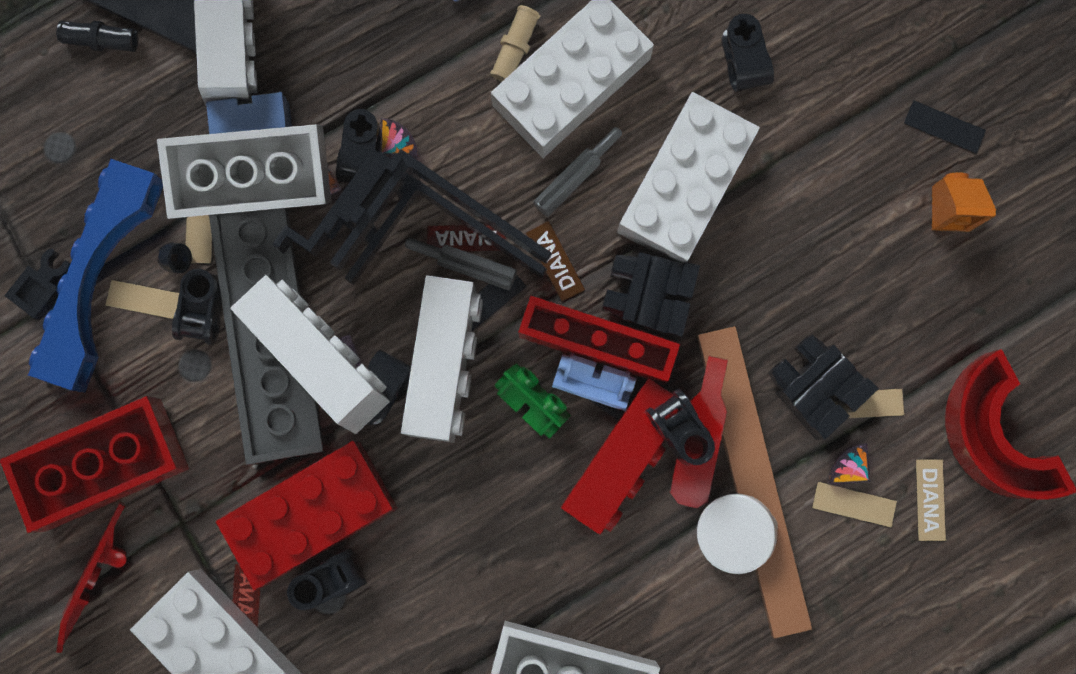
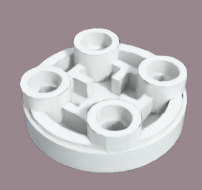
M728 494L711 502L702 512L697 526L698 544L705 558L716 568L732 574L748 573L762 566L773 554L777 543L778 523L769 509L758 499L745 494Z

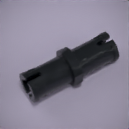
M60 20L56 29V37L60 43L89 46L93 51L101 52L106 48L136 52L139 38L138 32L135 29L107 26L102 21L78 23Z

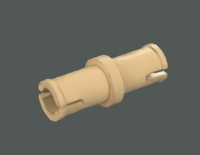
M518 6V11L508 34L503 35L500 41L502 48L493 70L490 72L491 77L500 82H503L518 68L522 56L527 55L530 46L528 42L540 15L537 11L527 6Z

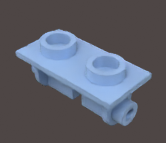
M572 352L570 356L562 354L552 385L553 388L626 411L630 394L636 382V378L630 376L629 371L624 372L604 365L601 371L595 369L597 362L576 356Z

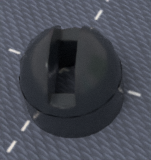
M171 242L164 244L159 249L157 262L167 272L181 274L190 267L192 254L187 245ZM171 254L178 255L177 262L171 261Z

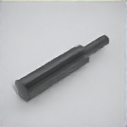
M614 127L592 150L586 148L533 201L535 207L543 215L549 217L600 165L601 161L599 158L622 136V131L618 127Z
M410 237L405 241L407 249L438 259L437 265L508 291H510L515 282L517 269L448 245L443 246L441 249Z

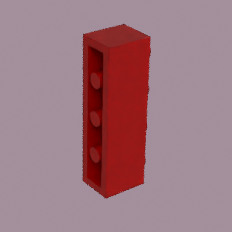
M531 295L518 331L519 338L570 355L572 352L576 356L624 372L629 371L632 375L644 379L649 378L662 385L669 381L680 347L679 343Z
M649 378L644 382L560 507L599 535H601L604 529L609 532L613 530L623 512L618 510L619 506L626 496L631 500L635 497L645 481L639 476L647 464L654 468L666 450L661 445L664 439L651 424L645 410L649 407L655 409L673 397L672 393ZM678 409L665 416V419L667 420L677 413Z

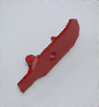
M708 356L702 389L690 401L697 412L698 418L709 430L715 443V451L712 458L702 465H686L678 459L676 460L670 493L678 504L699 508L709 501L728 412L722 397L728 359ZM690 436L684 444L686 454L693 459L701 456L703 444L697 437Z
M119 501L62 613L56 653L63 652V646L84 607L89 603L90 594L83 590L84 588L92 590L102 570V568L96 566L97 562L105 563L115 568H120L126 563L125 550L113 545L114 527L125 507V503Z

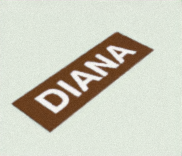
M547 221L526 232L529 238L552 253L547 264L542 261L541 263L547 268L546 273L561 301L584 291L585 289L550 222Z

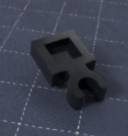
M51 248L42 255L40 269L37 271L35 268L27 266L4 295L37 320L43 317L58 298L57 285L55 283L64 274H67L71 262L65 260L61 267L54 269L53 262L59 256V253Z

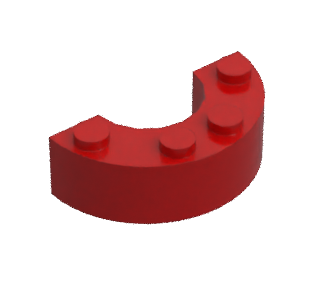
M999 349L988 352L975 359L956 379L950 391L945 412L947 438L960 466L974 481L984 488L1010 498L1049 500L1076 493V487L1059 455L1029 458L1016 451L1004 437L1000 424L1001 407L1008 394L1019 386L1020 382L1003 350Z

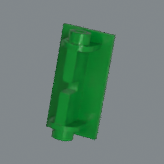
M515 364L503 373L504 376L494 385L498 390L497 395L515 412L519 411L525 403L530 407L522 418L540 436L544 434L550 439L571 417L566 411L565 403L558 396L552 393L548 394L538 384L539 380L536 375L528 368Z

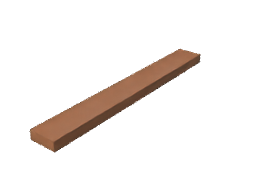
M736 327L700 334L697 336L705 370L709 355L728 359L722 389V397L728 412L722 439L736 494L749 495L761 501L778 523L777 543L773 554L762 566L755 570L771 636L775 639L812 630Z

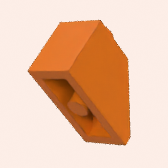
M956 172L946 174L944 178L932 186V230L970 232L996 216L995 205L983 179L969 178L967 173Z

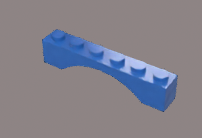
M113 159L110 160L108 168H104L99 176L98 194L94 203H91L86 210L84 217L86 225L81 238H78L72 246L70 267L67 274H64L58 283V298L53 310L47 313L44 319L43 330L45 332L40 345L34 348L29 359V366L31 368L28 376L86 393L99 358L93 341L90 320L92 295L97 277L107 257L119 241L136 226L152 217L163 189L162 179L156 174Z

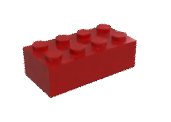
M145 396L0 459L27 533L49 531L189 470L162 400L150 396Z
M353 440L215 522L253 591L267 586L398 507L362 444Z

